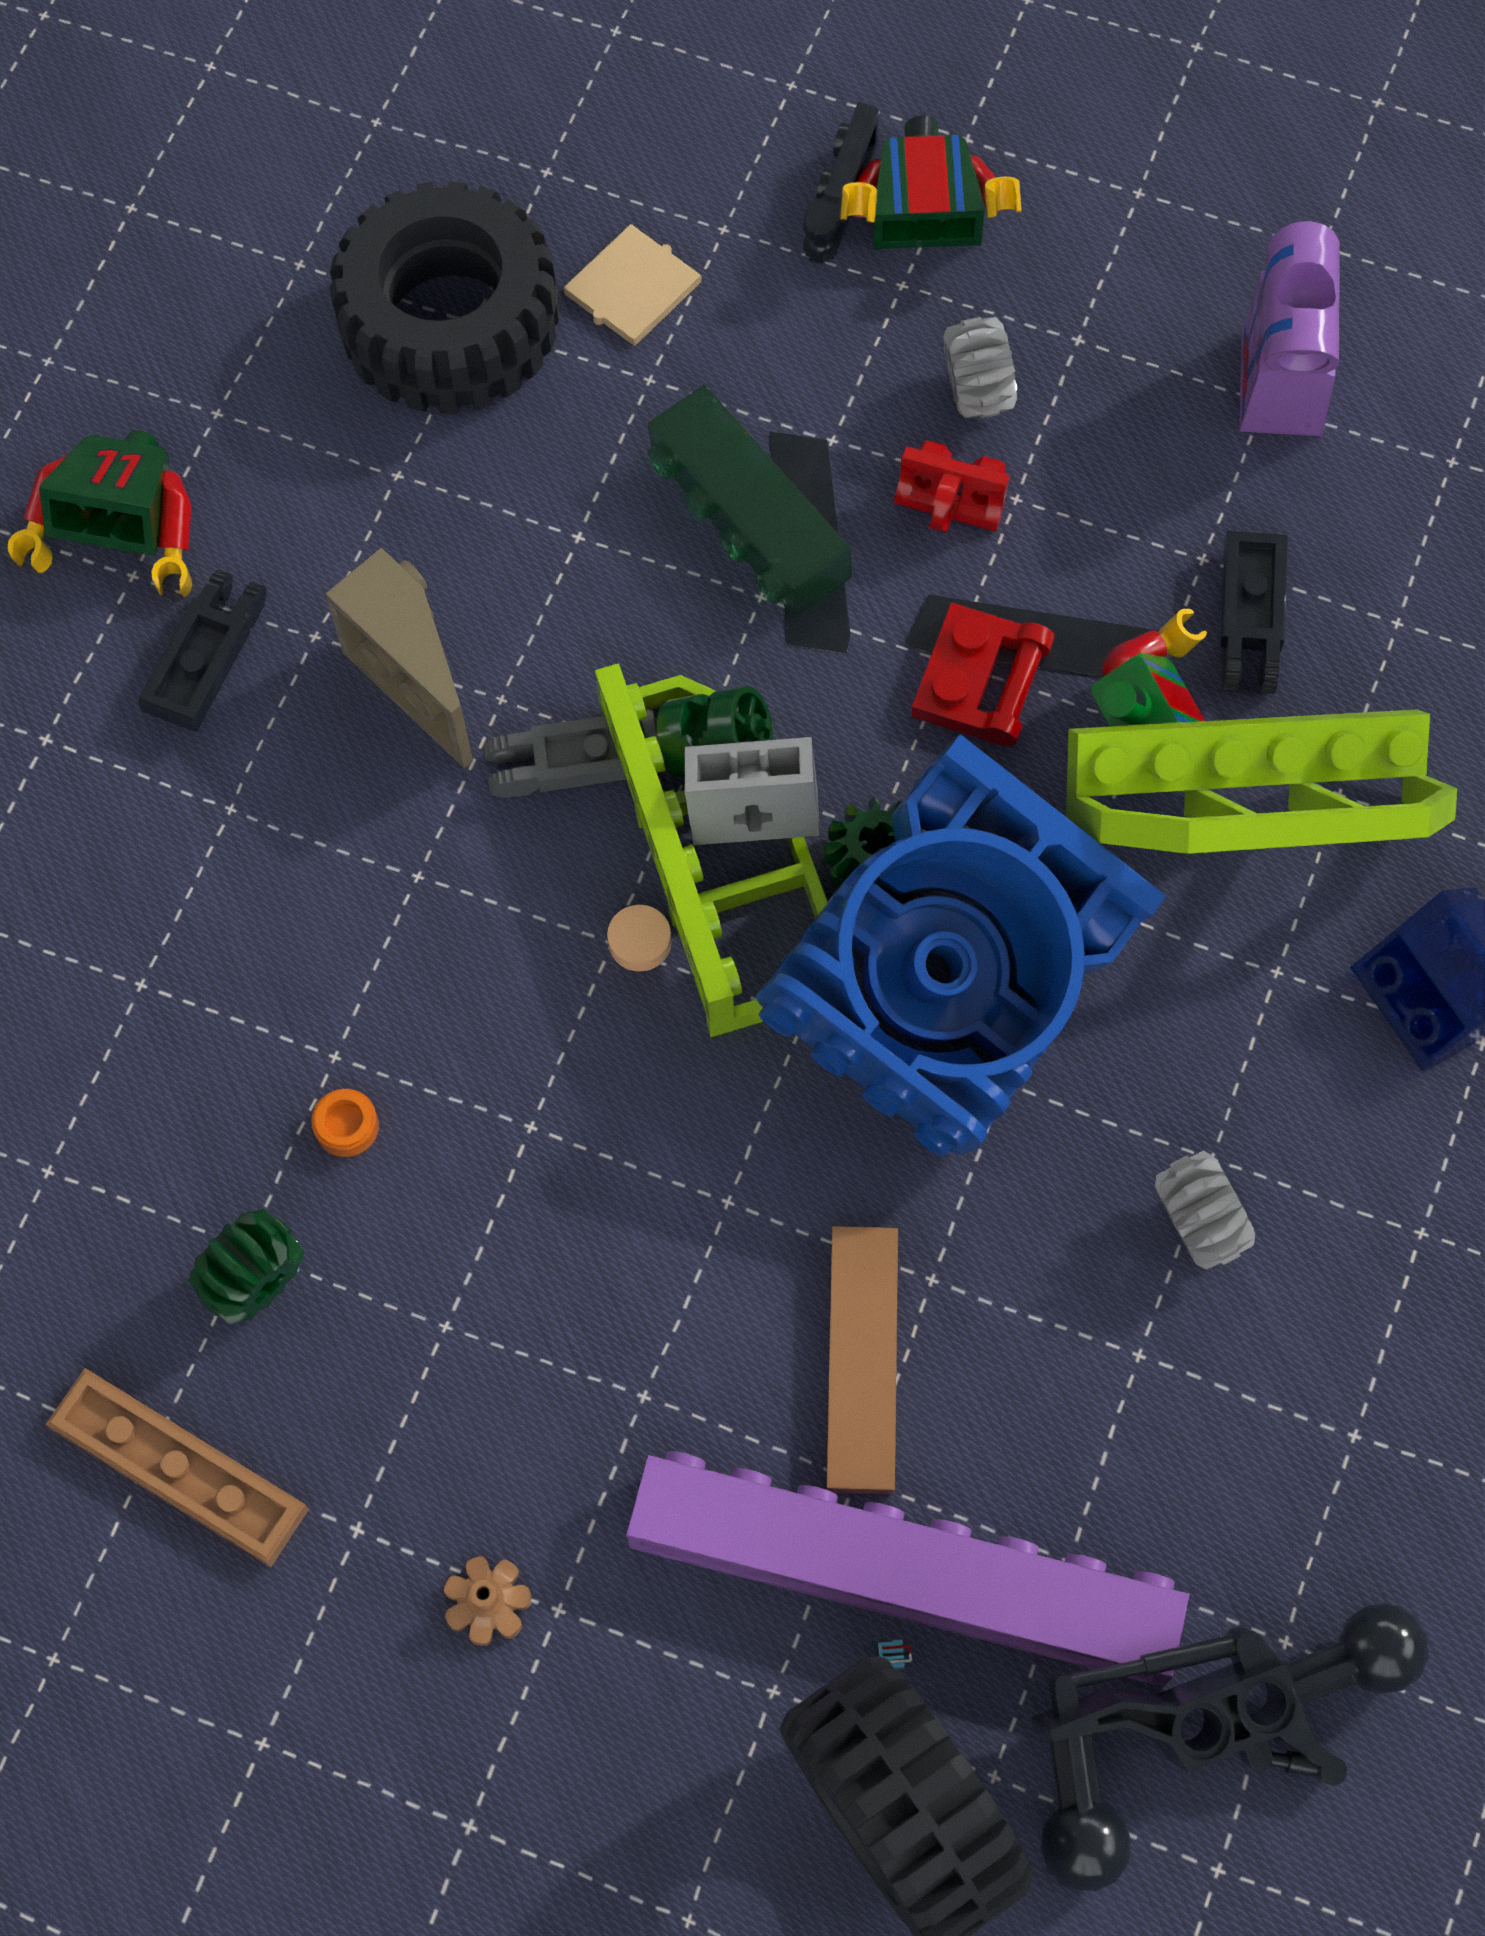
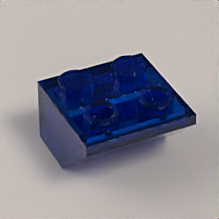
M1476 887L1442 890L1350 967L1422 1071L1434 1067L1485 1038V899Z

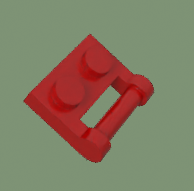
M951 602L914 699L911 717L998 745H1015L1023 727L1019 721L1020 714L1041 657L1048 656L1055 639L1054 633L1041 624L1033 622L1019 624ZM1005 647L1018 651L996 711L990 713L980 711L979 707L1001 648Z

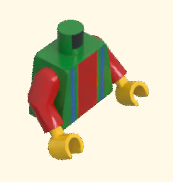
M1188 608L1182 609L1159 632L1151 630L1121 643L1109 652L1102 667L1101 674L1103 678L1092 685L1091 693L1110 727L1205 721L1172 661L1166 658L1167 653L1174 657L1185 656L1206 637V631L1194 635L1189 633L1183 626L1194 614L1193 610Z

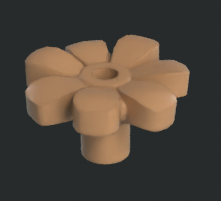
M483 1556L470 1559L466 1564L468 1579L451 1576L445 1584L444 1593L446 1596L458 1602V1604L449 1608L445 1613L447 1623L453 1631H461L470 1625L469 1637L474 1645L488 1646L492 1642L494 1629H497L504 1638L511 1639L522 1630V1623L514 1613V1610L529 1608L532 1600L531 1592L527 1586H512L519 1577L518 1568L512 1562L504 1559L495 1566L493 1571H490L488 1561ZM489 1595L487 1599L481 1600L483 1596Z

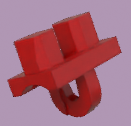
M928 440L923 442L919 449L906 446L901 458V471L894 499L895 504L933 514L928 528L935 531L947 533L952 520L994 532L997 531L1002 517L1010 475L1005 474V464L1003 461L983 456L980 459H976L973 465L951 459L952 453L946 445ZM963 483L961 496L957 495L959 487Z

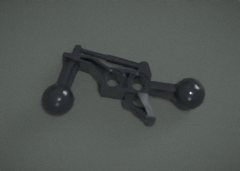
M1388 1603L1363 1606L1346 1620L1337 1644L1289 1663L1281 1661L1259 1634L1246 1627L1235 1626L1228 1631L1226 1636L1143 1654L1138 1660L1071 1675L1061 1671L1055 1672L1049 1682L1053 1709L1031 1717L1032 1728L1050 1742L1059 1807L1054 1810L1043 1826L1041 1852L1048 1871L1060 1884L1073 1890L1099 1891L1115 1883L1129 1864L1131 1838L1125 1821L1111 1805L1101 1801L1091 1734L1123 1728H1130L1155 1739L1166 1759L1187 1772L1239 1752L1242 1762L1255 1771L1263 1772L1268 1770L1270 1766L1284 1768V1771L1288 1773L1316 1777L1332 1786L1342 1783L1347 1775L1345 1762L1320 1747L1307 1723L1301 1705L1354 1683H1357L1367 1691L1380 1694L1404 1691L1421 1677L1429 1659L1427 1635L1416 1618L1402 1607ZM1228 1657L1232 1661L1231 1665L1158 1694L1101 1689L1081 1698L1077 1696L1076 1688L1142 1673L1145 1676ZM1265 1683L1267 1688L1266 1703L1260 1711L1248 1715L1245 1704L1248 1693L1256 1685ZM1201 1708L1204 1716L1201 1731L1191 1740L1183 1741L1181 1736L1182 1721L1188 1713L1194 1709ZM1276 1737L1297 1752L1287 1751L1286 1754L1271 1752L1267 1740Z

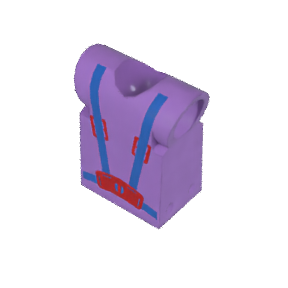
M1312 221L1292 223L1281 228L1271 238L1267 247L1266 270L1260 273L1241 332L1239 432L1322 437L1335 381V369L1339 366L1340 243L1334 231L1324 224Z

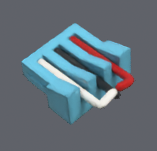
M903 1639L878 1643L879 1656L890 1661L893 1668L904 1670V1663L912 1661L911 1646H903ZM903 1648H909V1652L903 1653ZM909 1655V1660H904V1656Z

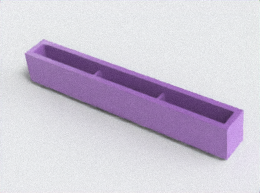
M668 1451L665 1459L648 1455L626 1534L631 1549L1092 1669L1138 1660L1143 1654L1179 1647L1190 1594L1173 1590L1175 1582L1165 1576L1136 1571L1133 1574V1579L1105 1572L1106 1563L1092 1557L1067 1554L1064 1562L1038 1555L1039 1547L1022 1539L999 1537L998 1543L994 1544L970 1538L972 1532L970 1528L952 1521L934 1519L931 1521L930 1527L904 1521L905 1513L889 1505L866 1502L864 1509L861 1510L838 1504V1495L819 1487L799 1485L797 1493L771 1487L772 1479L753 1470L733 1468L731 1476L705 1470L706 1462L690 1454ZM1174 1670L1145 1676L1142 1673L1128 1676L1127 1678L1165 1687L1173 1677Z

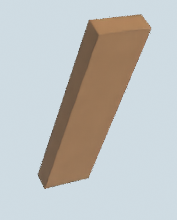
M832 1226L826 1490L833 1493L894 1495L898 1228Z
M86 1368L46 1423L55 1433L269 1567H272L309 1511V1508L301 1501Z

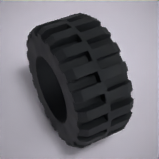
M449 181L448 187L434 188L433 182L416 184L417 191L403 194L400 189L385 196V204L377 209L374 205H371L357 217L359 228L350 226L339 242L341 252L338 251L332 259L330 293L347 358L353 361L355 372L366 384H375L377 393L392 402H397L400 397L404 398L407 408L427 412L428 406H436L440 408V413H459V406L473 404L474 410L492 405V397L501 393L506 398L521 388V377L524 376L527 379H531L543 366L542 355L546 356L551 352L556 340L555 326L559 323V306L551 250L546 247L545 235L536 222L530 219L527 220L526 211L518 204L509 199L503 204L501 203L499 193L481 186L478 192L469 190L468 184L465 182ZM457 275L471 277L486 283L495 290L492 296L478 309L462 317L450 320L433 321L419 319L397 308L400 300L411 289L427 280L441 276Z
M882 1656L864 1657L786 1712L779 1731L787 1748L794 1756L795 1762L810 1783L809 1785L852 1848L858 1860L865 1867L876 1886L889 1901L902 1922L909 1928L913 1936H971L1027 1895L1033 1879V1872L1028 1865V1859L1024 1851L1015 1840L1016 1837L1010 1826L1000 1814L996 1803L979 1781L967 1759L951 1740L948 1732L940 1721L934 1717L916 1690L911 1688L899 1670L893 1668L890 1661L882 1658Z

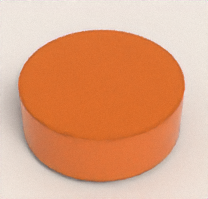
M338 1089L326 1094L316 1104L312 1113V1129L319 1144L324 1150L335 1156L352 1157L361 1154L373 1144L379 1131V1120L372 1102L363 1093L353 1089Z

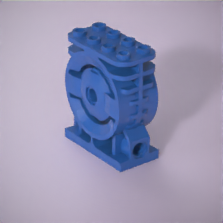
M960 734L926 766L914 782V787L892 814L896 842L870 856L847 877L829 899L817 918L803 932L801 939L781 961L777 971L756 995L757 1001L763 1007L759 1012V1016L770 1028L785 1037H790L794 1033L813 1048L810 1055L819 1066L837 1077H842L844 1073L865 1089L862 1096L873 1108L889 1117H894L897 1113L916 1128L913 1133L915 1139L926 1149L941 1157H945L949 1151L963 1155L982 1145L988 1136L987 1130L995 1119L1005 1113L1011 1104L1009 1099L1017 1088L1025 1085L1033 1073L1031 1068L1039 1057L1043 1056L1050 1043L1057 1037L1070 1018L1080 994L1083 975L1094 973L1112 963L1141 922L1151 917L1166 897L1159 889ZM967 825L971 829H965L963 826ZM874 881L899 896L915 891H943L960 896L981 908L997 925L1007 943L1013 963V985L1032 1005L1008 988L1010 965L1006 946L994 924L981 911L966 902L943 896L918 898L902 905L876 885ZM852 947L864 955L863 981L873 1008L894 1029L910 1039L924 1043H947L968 1036L997 1060L985 1063L970 1047L945 1053L920 1051L908 1047L887 1035L878 1026V1020L867 1006L861 994L855 976V957L852 956ZM928 954L937 955L948 964L950 970L948 983H939L930 977L926 969Z

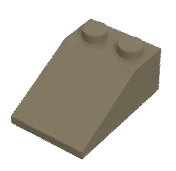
M380 548L325 594L342 652L465 769L473 762L460 701L433 620L434 614L429 607L425 595L427 584L419 571L411 563L403 560L398 564L385 550Z

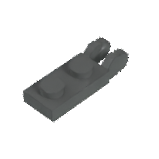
M648 709L646 710L647 719L640 720L639 723L644 738L655 736L657 739L653 711ZM605 716L530 727L531 731L507 734L506 736L500 735L484 743L485 759H487V762H491V764L496 763L499 765L509 762H521L533 755L535 758V765L511 768V770L504 769V771H497V773L489 777V791L496 798L528 796L538 789L540 792L626 780Z

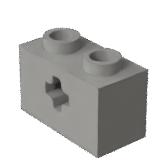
M812 737L685 747V797L693 845L819 836L818 788Z

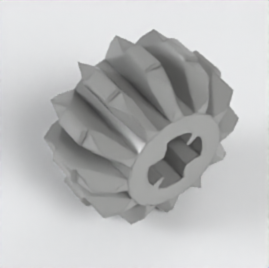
M976 317L947 327L943 336V349L946 357L949 383L957 411L964 418L979 417L983 419L1000 415V412L1013 409L1017 401L1016 391L1018 388L1015 380L1012 351L1010 350L1007 333L1004 331L1003 324L997 317L982 319L981 317Z
M1204 1150L1189 1158L1186 1155L1169 1164L1170 1168L1156 1175L1155 1188L1196 1265L1206 1270L1220 1263L1225 1265L1240 1257L1241 1252L1254 1246V1228L1227 1176L1213 1155Z

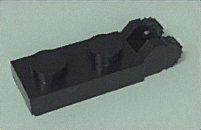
M858 102L850 124L842 122L839 126L833 155L837 157L833 170L824 168L818 184L816 200L809 203L806 217L804 216L803 230L806 236L804 238L805 256L809 257V261L813 260L815 263L821 262V264L826 261L829 263V260L834 259V255L837 254V249L840 247L851 216H848L847 220L840 219L842 187L848 183L855 182L866 165L873 159L878 146L879 109H877V106Z
M1238 531L1226 532L1223 556L1220 647L1225 648L1222 667L1223 690L1237 691L1243 671L1241 649L1263 650L1258 677L1261 693L1275 694L1280 652L1285 641L1287 535Z
M220 569L216 570L215 573L213 572L197 601H191L140 694L138 704L142 712L197 733L250 634L249 629L254 627L260 612H262L267 594L265 586L250 582L249 585H246L242 595H240L231 614L222 612L231 594L234 581L232 580L233 576Z

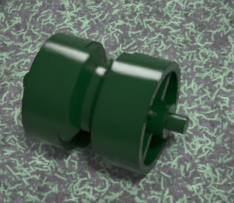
M750 686L716 691L710 696L698 694L669 699L662 705L657 718V741L664 764L675 777L685 779V747L773 740V726L767 704L761 694Z

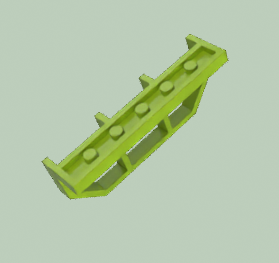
M619 663L595 670L600 713L601 716L606 718L616 752L620 759L635 804L639 828H643L668 902L672 925H676L706 1013L710 1037L763 1022L759 1016V1012L763 1007L757 999L734 1006L733 996L741 994L742 987L732 957L721 959L714 939L723 936L717 913L804 887L816 919L828 902L804 837L787 838L796 863L795 865L698 894L695 883L703 881V875L695 848L692 844L682 847L676 828L684 826L683 815L688 814L685 790L676 793L674 790L663 792L657 774L665 772V765L658 741L655 736L644 738L639 721L647 719L646 710L661 707L669 699L698 694L710 696L716 691L682 675L638 687L637 683L626 685Z
M1419 709L1069 729L1066 817L1097 842L1103 844L1192 854L1426 838L1455 820L1457 788L1426 776L1430 714ZM1403 777L1401 802L1406 804L1365 807L1314 783ZM1289 784L1288 809L1291 811L1257 814L1208 789ZM1185 791V817L1110 809L1090 798V796Z

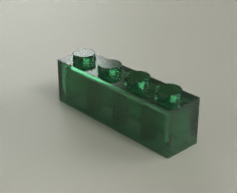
M705 384L647 423L651 444L647 455L655 470L665 480L673 477L684 490L683 497L693 514L701 521L708 518L720 531L719 538L723 547L736 562L740 563L745 560L756 572L755 579L759 588L770 602L776 605L781 601L796 617L852 578L851 548Z

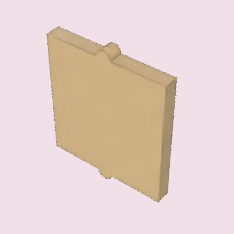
M630 224L564 287V294L592 314L596 325L604 323L633 346H636L701 283V275L674 256L669 245L660 246Z

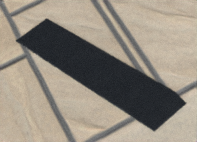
M769 431L787 645L847 654L850 625L828 442L825 439Z
M929 595L905 644L932 653L952 602L1019 624L1033 622L1050 629L1054 633L1055 639L1048 656L1041 657L1038 665L1040 668L1102 676V667L1105 659L1114 647L1153 629ZM1002 647L996 662L1013 664L1018 651Z

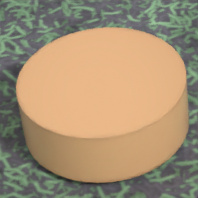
M632 905L626 907L613 917L608 927L607 936L611 955L619 965L628 970H651L659 966L670 952L672 943L670 925L666 917L659 910L651 906Z

